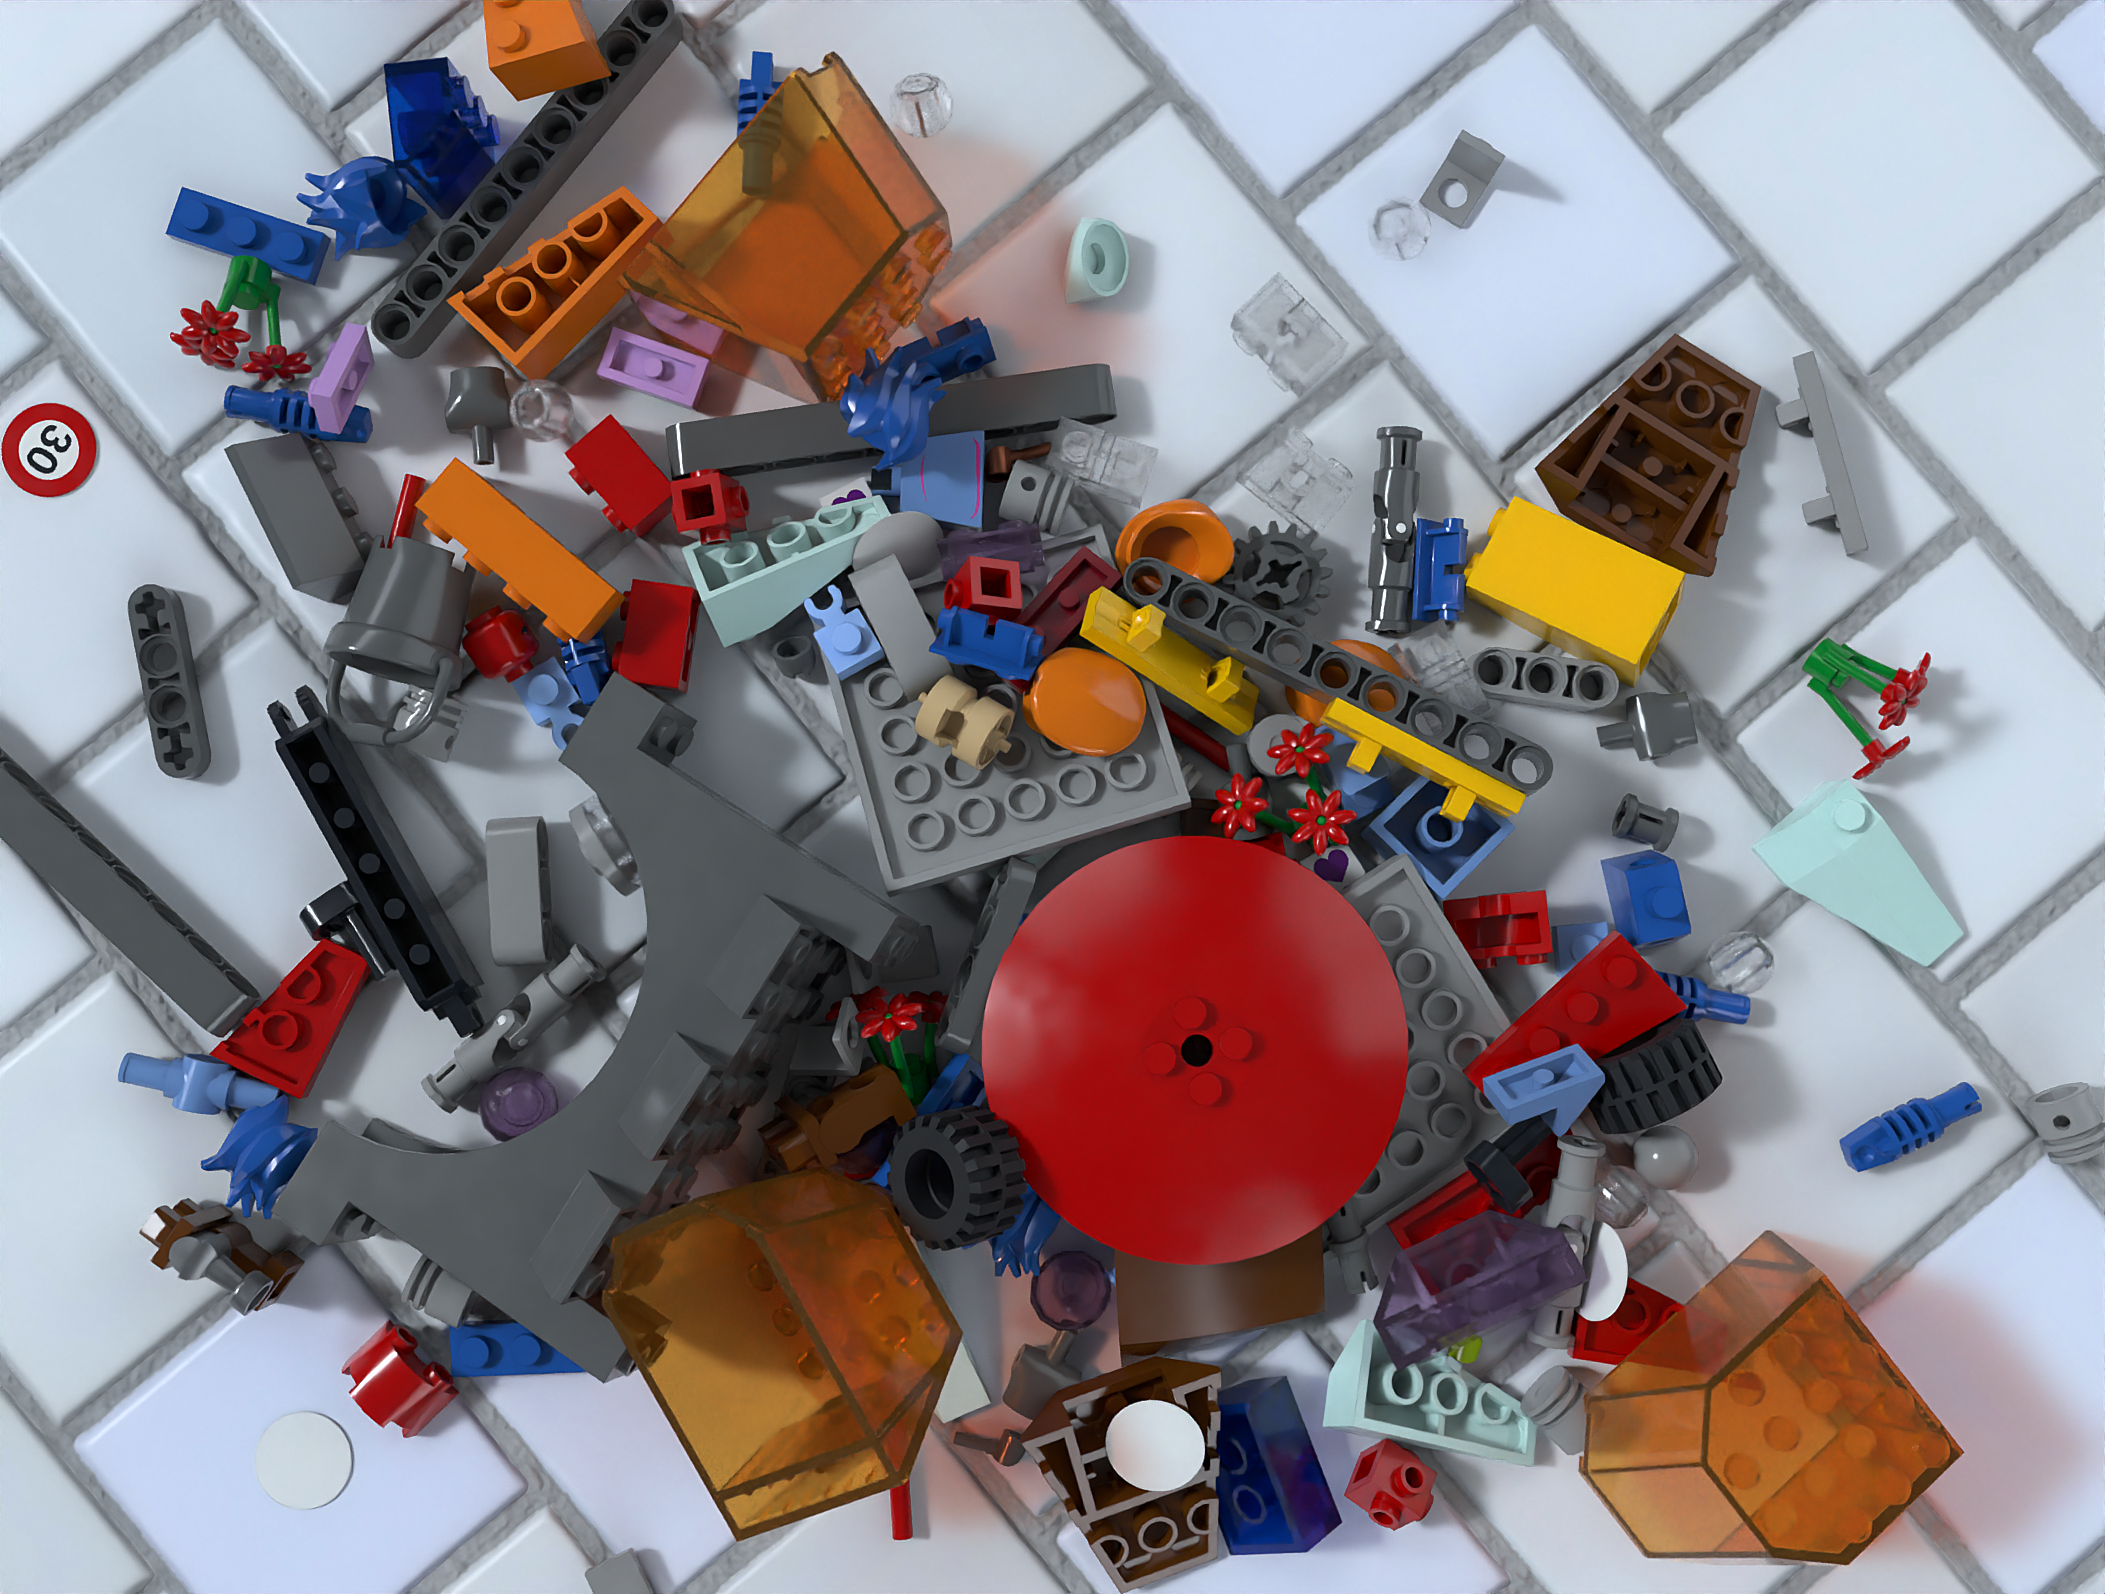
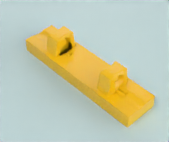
M1101 586L1089 595L1080 631L1082 637L1234 734L1240 736L1252 729L1254 708L1260 688L1242 677L1245 665L1231 656L1217 661L1162 625L1164 618H1166V613L1152 604L1137 609L1104 586Z
M1338 697L1328 704L1319 722L1357 742L1346 766L1362 775L1370 772L1377 756L1381 754L1449 789L1450 791L1439 814L1455 823L1465 820L1473 803L1503 818L1516 815L1527 796Z

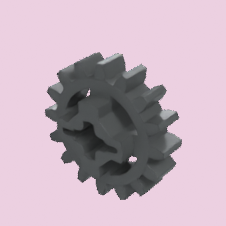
M1270 521L1267 532L1264 535L1256 526H1253L1248 531L1250 543H1246L1239 538L1234 541V550L1239 554V557L1234 556L1232 566L1230 567L1233 573L1222 577L1221 586L1233 587L1234 592L1231 594L1232 596L1283 621L1290 619L1294 626L1300 628L1305 624L1303 611L1316 616L1321 610L1314 598H1327L1330 595L1331 590L1321 585L1320 582L1329 578L1333 574V570L1327 567H1320L1319 562L1328 552L1326 548L1316 551L1310 548L1315 537L1312 532L1302 540L1296 537L1297 524L1291 523L1286 532L1281 533L1276 521ZM1275 545L1288 547L1298 554L1289 556L1280 553ZM1252 554L1257 569L1253 577L1243 582L1244 565ZM1271 566L1276 573L1283 570L1287 572L1293 569L1282 583L1283 588H1280L1277 582L1265 583L1259 586L1270 572ZM1309 572V587L1305 597L1300 601V594L1296 586L1299 578ZM1263 598L1275 602L1278 610L1262 607L1254 600Z

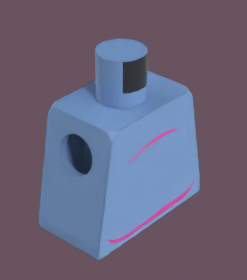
M984 430L928 437L925 449L914 460L902 462L901 466H894L882 471H877L876 466H872V496L900 497V512H921L935 519L941 529L983 536L986 455Z

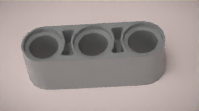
M894 553L847 575L909 703L918 700L922 692L929 694L936 683L944 676L951 674L955 677L945 656L929 652V647L936 640V636Z
M1488 647L1470 656L1464 663L1461 671L1462 682L1465 688L1473 695L1576 712H1589L1610 704L1616 698L1619 690V679L1615 671L1606 664L1502 647ZM1487 659L1497 665L1500 677L1495 685L1486 684L1480 679L1478 666L1482 660ZM1533 667L1543 669L1549 677V687L1545 693L1534 690L1530 685L1529 673ZM1585 674L1592 676L1599 685V694L1594 701L1587 699L1580 691V680Z
M542 816L490 819L486 825L485 844L491 950L495 965L503 967L549 964L553 957L554 940L548 835L544 818Z

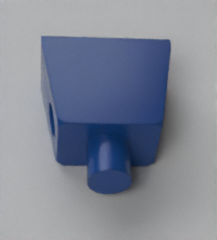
M1652 849L1600 860L1616 931L1636 951L1673 944L1691 934V924L1675 860Z

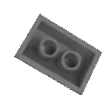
M300 432L233 444L225 448L224 451L292 588L328 603L354 591L369 557L373 538L368 532H361L354 518L355 515L359 514L358 507L349 491L345 487L339 488L331 472L337 469V466L324 443H316Z

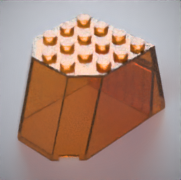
M834 51L825 55L821 63L824 67L812 73H809L803 67L792 71L617 279V282L656 336L665 344L709 359L714 365L806 404L841 400L844 388L847 387L848 376L852 373L859 376L866 366L865 350L871 347L879 363L891 347V343L888 340L900 326L903 329H907L917 319L923 309V305L920 302L926 295L936 275L944 269L953 254L951 250L953 243L948 212L843 58Z
M818 1166L699 1196L622 1231L612 1238L610 1253L615 1254L610 1285L603 1290L601 1304L737 1542L905 1484L912 1472L962 1339L963 1331L885 1194Z
M1766 1230L1684 1304V1308L1677 1313L1675 1312L1584 1395V1413H1587L1584 1456H1579L1578 1472L1640 1553L1646 1558L1710 1565H1849L1965 1452L1828 1277L1773 1231Z

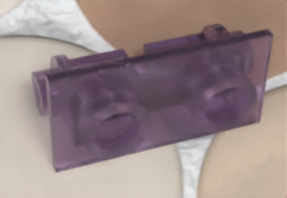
M1013 520L1000 524L998 530L978 533L976 529L964 528L950 532L947 535L948 538L936 540L942 559L950 558V560L941 561L944 582L955 577L969 556L1019 562L1020 574L1036 572L1035 567L1045 566L1042 545L1032 547V544L1042 541L1038 523L1028 525L1027 521Z

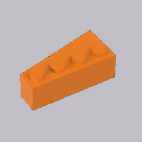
M483 0L489 69L518 102L611 76L607 62L602 57L596 43L598 40L592 25L587 20L581 6V0Z
M621 186L567 222L568 228L546 241L543 237L527 247L529 253L505 269L500 265L484 275L485 282L465 294L461 290L446 300L536 386L676 242L660 219L624 186Z
M455 457L415 504L418 509L428 516L422 524L446 544L454 538L468 549L462 558L481 574L488 577L494 571L508 584L502 591L522 608L528 610L534 604L548 617L542 624L563 642L568 643L573 637L587 645L626 597L579 557L564 548V545L534 520L528 518L521 508L495 489V486Z

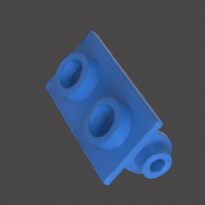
M967 316L959 322L936 331L941 346L937 348H932L927 336L901 347L902 355L899 362V373L912 360L917 363V366L928 362L932 369L923 378L921 383L940 377L943 384L965 373L975 372L983 365L997 359L986 326H983L979 317L970 321Z
M1423 518L1417 519L1412 620L1449 626L1450 622H1459V613L1465 612V575L1453 574V566L1466 565V546L1469 530L1464 528V519L1445 518L1443 523Z
M953 606L951 610L942 608L938 617L937 628L943 629V632L930 645L929 652L945 656L949 662L957 665L973 664L993 670L998 676L1009 680L1024 679L1029 681L1044 661L1045 655L1041 654L1044 637L1037 635L1035 628L999 619L993 636L987 634L988 615L959 606Z

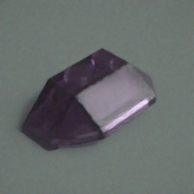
M1487 1210L1395 1254L1373 1325L1396 1371L1400 1372L1444 1356L1525 1317L1589 1279L1562 1230L1548 1226L1544 1227L1520 1218Z

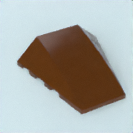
M1675 333L1534 469L1559 512L1572 521L1684 573L1710 577L1714 574L1717 562L1715 553L1719 538L1724 535L1728 519L1726 510L1731 491L1736 488L1740 472L1737 467L1741 451L1747 445L1761 386Z
M1322 1224L1292 1243L1266 1254L1240 1261L1213 1265H1180L1157 1262L1114 1249L1121 1367L1154 1356L1162 1357L1325 1312Z
M1154 1356L1058 1390L1019 1437L1030 1457L1032 1456L1040 1468L1043 1477L1051 1489L1056 1492L1064 1504L1068 1515L1076 1527H1079L1087 1539L1090 1548L1121 1594L1218 1558L1219 1498L1216 1494V1477L1219 1476L1220 1458L1217 1454V1431L1220 1430L1221 1414L1217 1405L1218 1388H1221V1370L1219 1366ZM1146 1400L1164 1401L1180 1407L1196 1421L1204 1437L1205 1456L1198 1473L1189 1482L1173 1490L1149 1491L1130 1484L1115 1471L1107 1456L1106 1434L1113 1418L1125 1407Z

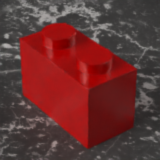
M611 414L564 453L575 466L568 472L569 475L588 496L595 490L608 504L601 512L621 534L629 529L641 539L672 512L671 503L673 498L670 481Z
M633 579L631 591L623 593L626 598L620 605L621 621H626L623 641H617L614 647L612 657L613 671H618L622 676L646 688L687 693L701 605L699 592L694 587Z

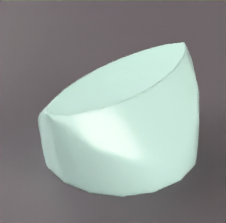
M1082 217L1077 224L1070 242L1065 266L1064 297L1066 304H1076L1117 294L1123 287L1128 274L1129 254L1122 231L1114 222L1101 218Z

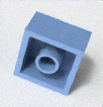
M1419 775L1360 836L1385 861L1394 855H1399L1402 852L1406 853L1438 904L1516 827L1507 818H1503L1476 803H1473L1464 821L1455 823L1440 815L1439 812L1450 790Z

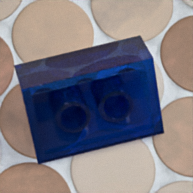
M448 57L384 64L394 168L441 220L451 219L495 165L494 146H499L501 141L497 119L494 114L487 112L482 97L473 93L467 76H461Z
M1287 1376L1247 1380L1219 1391L1217 1405L1221 1414L1220 1430L1217 1431V1454L1220 1458L1219 1476L1216 1477V1494L1219 1498L1218 1524L1230 1556L1308 1552L1343 1522Z

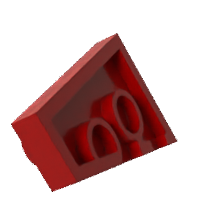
M331 937L323 938L280 982L281 985L259 1007H255L242 1020L243 1023L227 1040L221 1041L209 1055L299 1099L308 1097L371 971L361 952Z
M1629 1276L1625 1294L1619 1307L1607 1319L1590 1321L1583 1318L1574 1309L1571 1333L1574 1335L1575 1341L1574 1346L1569 1347L1567 1354L1573 1359L1725 1382L1732 1330Z

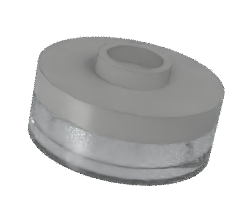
M594 794L569 811V818L580 840L578 842L579 848L592 869L599 876L604 875L609 883L623 896L627 897L640 889L642 883L627 839L614 816L599 796Z

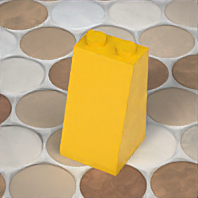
M1514 496L1507 510L1500 507L1496 511L1487 530V535L1491 537L1482 554L1476 551L1472 555L1464 570L1463 575H1465V580L1467 581L1465 585L1468 598L1578 659L1608 665L1615 671L1620 682L1634 688L1682 601L1686 573Z

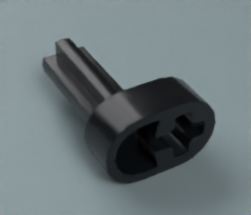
M348 880L331 888L309 903L300 912L299 918L314 941L333 937L346 929L379 983H384L389 978L395 979L400 976L397 967Z
M1540 1115L1531 1117L1512 1125L1493 1143L1483 1140L1463 1158L1464 1163L1491 1199L1501 1209L1509 1214H1513L1533 1196L1530 1186L1514 1166L1545 1140L1553 1130Z

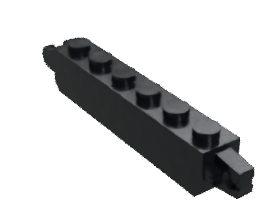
M305 684L294 692L299 706L309 721L305 725L298 728L288 708L279 700L268 705V708H266L273 721V725L281 737L275 741L276 751L417 1005L424 1012L433 1011L439 1021L448 1017L460 1038L468 1037L486 1024L475 1001L482 998L478 987L482 986L484 982L346 735L337 731L323 705L320 703L319 698Z

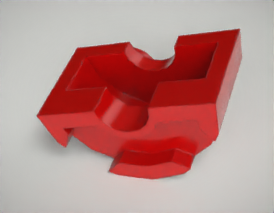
M1545 890L1481 895L1472 898L1442 901L1444 916L1477 969L1497 967L1496 957L1516 956L1517 965L1548 962L1547 953H1553Z
M389 1319L345 1362L341 1371L345 1375L351 1374L356 1385L349 1393L365 1414L382 1428L390 1421L403 1428V1437L410 1438L416 1436L460 1392L452 1385L454 1383L453 1378H451V1374L444 1366L435 1361L426 1365L418 1358L414 1352L418 1347V1342L414 1335L404 1326L394 1325Z

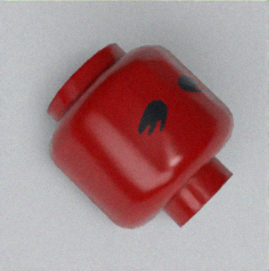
M498 604L464 625L468 632L462 638L461 644L485 679L494 680L504 676L506 681L511 683L534 668L529 659L538 652L540 644L517 610H502Z

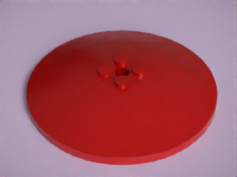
M1175 836L1152 839L1126 846L1094 860L1075 871L1053 888L1031 911L1016 931L1011 944L1003 954L991 984L982 1029V1069L990 1111L995 1114L993 1121L1002 1119L1009 1126L1008 1134L1010 1137H1016L1020 1148L1017 1150L1020 1159L1024 1158L1026 1170L1022 1171L1023 1177L1054 1212L1081 1232L1100 1243L1126 1254L1172 1264L1213 1265L1263 1255L1292 1243L1325 1222L1359 1190L1387 1147L1399 1117L1408 1071V1030L1398 983L1385 952L1363 918L1334 887L1292 859L1262 846L1213 836ZM1192 1035H1203L1209 1039L1212 1045L1210 1059L1200 1066L1189 1065L1184 1061L1181 1054L1183 1042Z

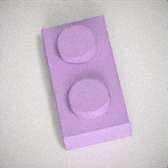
M346 322L337 342L333 341L329 345L326 364L319 377H314L310 383L308 402L310 407L315 410L320 431L341 434L375 364L366 326Z
M613 327L597 375L603 380L696 411L712 364L709 359Z

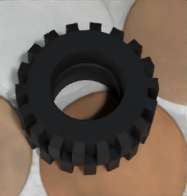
M1687 1018L1667 1019L1594 1060V1063L1605 1074V1083L1588 1103V1106L1601 1132L1604 1134L1633 1133L1666 1122L1697 1106L1722 1083L1723 1077L1694 1020Z
M969 1105L918 1116L916 1119L907 1121L902 1126L903 1131L896 1133L892 1141L895 1150L889 1151L887 1160L890 1165V1172L887 1173V1184L891 1185L893 1194L890 1196L893 1207L897 1206L899 1211L898 1219L903 1227L909 1226L910 1235L917 1242L924 1240L927 1248L932 1250L941 1248L942 1251H947L1002 1235L1003 1231L1010 1229L1016 1223L1014 1215L1021 1214L1024 1202L1021 1199V1195L1027 1193V1181L1023 1179L1022 1171L1026 1170L1024 1158L1020 1159L1017 1151L1020 1145L1016 1137L1009 1136V1126L1002 1119L993 1121L995 1114L987 1108L979 1110L978 1106Z

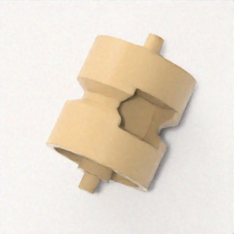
M951 674L941 678L929 694L925 692L920 694L918 701L923 704L915 721L914 730L916 734L940 748L952 745V755L976 770L985 768L999 750L1005 753L1009 751L1011 744L1005 740L1014 720V712L988 696L978 700L975 688Z

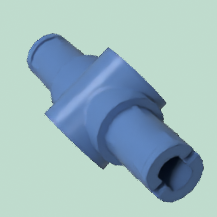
M130 1052L124 1056L118 1073L119 1082L163 1091L164 1097L173 1099L172 1106L174 1108L197 1114L216 1115L220 1113L221 1109L228 1111L232 1106L246 1110L256 1105L262 1108L285 1094V1091L266 1082L241 1077L240 1071L231 1069L232 1065L204 1054L189 1053L185 1054L184 1058L176 1057L173 1061Z

